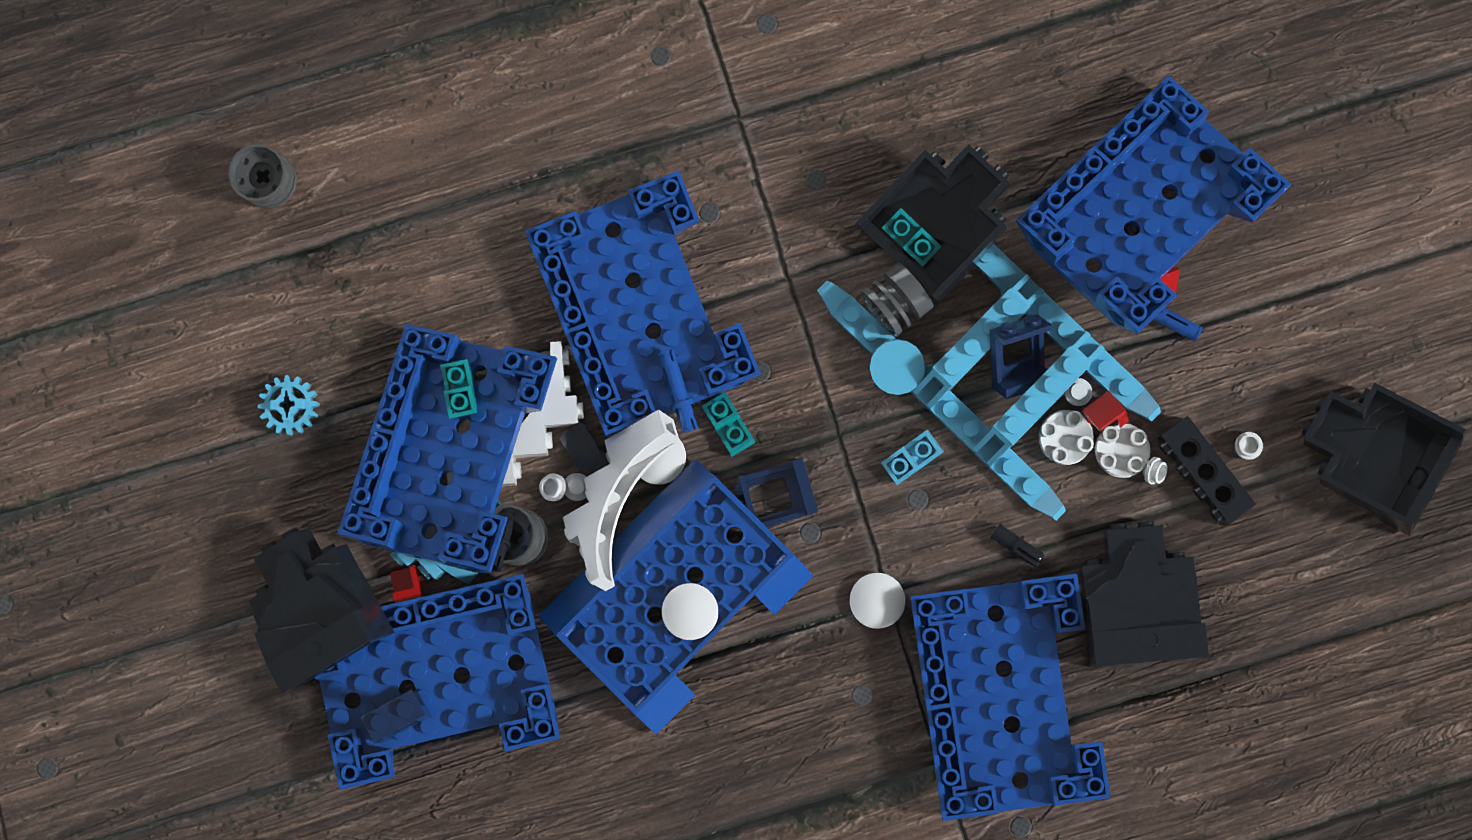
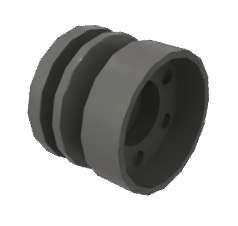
M253 144L245 146L235 154L230 162L228 176L232 188L239 196L260 208L272 209L283 205L291 198L296 189L297 176L294 166L286 157L267 145ZM264 175H268L270 179L268 183L263 179Z
M899 262L883 274L888 285L886 288L875 280L871 285L876 294L868 287L861 291V295L872 316L882 327H885L896 337L902 333L899 323L905 328L911 326L906 314L907 312L920 319L934 307L920 283Z
M511 504L496 507L494 514L511 518L514 523L509 540L511 547L510 550L506 551L503 563L520 567L529 566L538 561L545 553L549 542L548 528L544 520L533 511ZM518 532L522 533V536L518 538L519 542L515 541V538L518 537Z

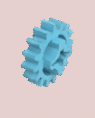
M285 375L284 382H281L277 377L274 378L275 386L272 387L266 384L265 387L268 393L259 395L265 400L264 403L258 405L259 409L265 410V413L260 418L262 420L269 419L266 426L269 429L277 426L276 433L280 435L284 429H286V433L289 436L293 435V429L303 433L302 426L304 424L309 427L312 426V423L309 421L310 417H318L313 408L319 407L320 403L312 400L318 395L317 392H308L311 384L308 382L301 386L302 379L300 377H296L294 382H292L289 375ZM294 388L300 390L306 399H298ZM281 390V394L276 400H273L276 393ZM288 399L295 403L293 407H290L289 412L283 408V405L288 404ZM302 411H305L304 415L296 421V417ZM272 412H279L282 415L283 423L276 420Z

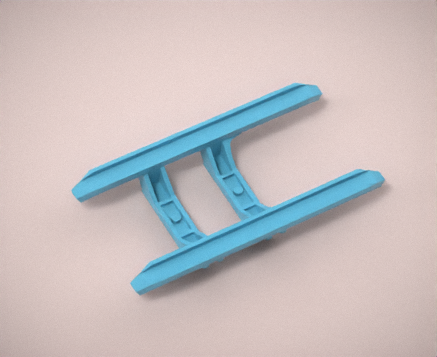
M993 244L975 266L1000 289V298L938 362L933 365L925 364L923 379L910 393L1030 508L1057 521L1066 511L1063 503L1051 487L1010 448L1084 372H1087L1106 392L1110 391L1128 411L1152 422L1161 413L1160 406L1143 385L1119 364L1102 345L1098 344L1090 336V333L1086 332L1055 303L1042 288L1033 282L1028 274H1025ZM826 281L817 290L831 317L871 355L884 342L896 339L850 294L834 283ZM1024 314L1027 316L1038 314L1052 324V330L1045 333L1065 352L990 429L950 390L989 351L990 329L999 327L1006 322L1018 321Z

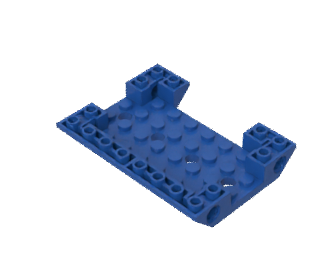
M1169 75L1016 219L1017 225L1030 246L1041 258L1114 325L1139 334L1177 297V294L1161 278L1227 214L1253 223L1291 186L1290 182L1254 150L1249 148L1243 154L1206 121L1209 111ZM1205 152L1213 156L1214 161L1208 164L1200 160L1199 155ZM1170 188L1175 191L1177 197L1171 200L1166 199L1162 195V190ZM1129 224L1134 225L1138 228L1139 233L1135 236H1129L1125 233L1124 227ZM1089 261H1096L1099 263L1101 270L1096 273L1090 272L1085 264Z
M679 170L628 190V195L580 214L574 211L525 230L605 436L619 433L657 410L662 411L666 415L675 412L671 407L673 402L657 356L661 352L674 349L689 399L693 401L692 405L734 389L761 375L741 323L716 333L712 331L675 238L676 235L699 222ZM610 224H617L621 227V233L615 238H610L605 233L606 227ZM628 275H639L641 284L637 288H629L625 283ZM651 324H656L661 328V335L656 339H650L645 334L646 328Z
M405 324L337 534L378 549L475 573H491L508 519L507 517L494 514V510L524 414L542 410L558 358L505 346L504 350L463 342L454 334ZM468 359L473 377L477 413L449 419L440 365ZM481 368H486V377L483 380L476 381V372ZM470 420L469 430L465 433H460L459 425L461 422ZM452 472L454 474L453 482L450 485L443 486L442 479L444 475ZM436 525V535L431 539H427L425 536L427 528Z
M694 459L613 541L611 561L615 586L604 591L592 585L585 575L587 570L585 569L538 617L657 735L695 696L676 674L754 595L775 615L813 575L709 470ZM733 527L739 528L743 533L742 540L735 544L729 542L726 537L727 531ZM693 567H698L703 571V579L699 583L693 584L701 585L712 593L718 605V618L715 626L707 635L695 640H685L673 635L665 626L663 619L659 623H651L648 620L647 613L652 607L662 609L663 602L672 589L682 584L691 583L687 579V572ZM613 647L621 648L624 653L623 660L616 664L608 659V651Z
M524 574L381 606L395 633L374 641L315 677V679L320 681L331 734H328V740L339 790L394 778V748L499 724L505 752L560 739L556 708L534 609ZM516 654L524 659V666L519 671H514L509 667L510 657ZM460 667H465L470 673L469 680L463 684L458 683L454 677L455 671ZM405 680H411L415 684L414 692H419L431 716L383 743H374L361 717L401 696V683ZM352 692L357 693L361 699L360 705L355 709L349 708L346 704V697Z
M1077 574L910 596L942 821L998 814L1003 811L1046 805L1056 806L1111 798L1102 741L1071 744L1055 634L1085 629ZM991 606H999L1002 609L1003 616L1000 621L993 622L988 618L987 612ZM1000 661H1006L1011 666V672L1006 677H1000L996 673V665ZM1010 716L1016 717L1019 721V728L1013 733L1007 732L1004 728V721ZM1017 772H1023L1027 776L1026 786L1020 789L1012 784V777Z

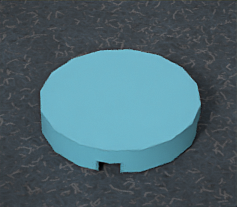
M894 339L886 341L876 349L871 357L870 372L872 379L878 388L889 394L900 395L909 393L919 385L924 377L925 363L923 355L915 345L907 340Z

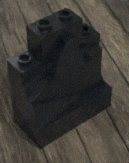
M968 144L946 168L943 167L946 163L945 160L935 151L929 154L924 150L856 222L896 262L901 263L907 268L920 285L939 303L985 255V252L1007 229L1006 225L1003 224L1006 218L995 208L992 211L988 208L1010 186L1009 181L1006 180L1009 174L998 164L995 167L990 165L986 161L989 158L988 154L978 145L973 149ZM899 207L942 246L923 267L881 228Z
M1377 383L1373 384L1371 390L1368 388L1364 390L1359 399V403L1362 404L1361 406L1330 391L1327 398L1321 397L1315 408V411L1318 412L1314 421L1308 420L1301 433L1305 436L1303 438L1304 445L1331 458L1330 461L1325 459L1318 471V474L1321 475L1320 484L1380 516L1381 522L1410 536L1461 447L1466 429Z
M1154 521L1137 522V528H1127L1126 523L1110 525V530L1103 531L1106 564L1102 563V559L1085 560L1086 566L1079 567L1088 667L1209 657L1206 624L1201 622L1194 556L1186 557L1185 552L1168 553L1169 558L1166 559L1162 525L1155 526Z
M296 527L285 532L282 535L283 540L278 543L273 541L261 548L262 553L254 557L267 582L266 585L256 590L257 595L248 600L255 613L254 619L259 626L254 634L266 665L282 694L309 685L316 676L374 641L395 633L348 545L336 547L333 543L321 549L310 528L298 530Z

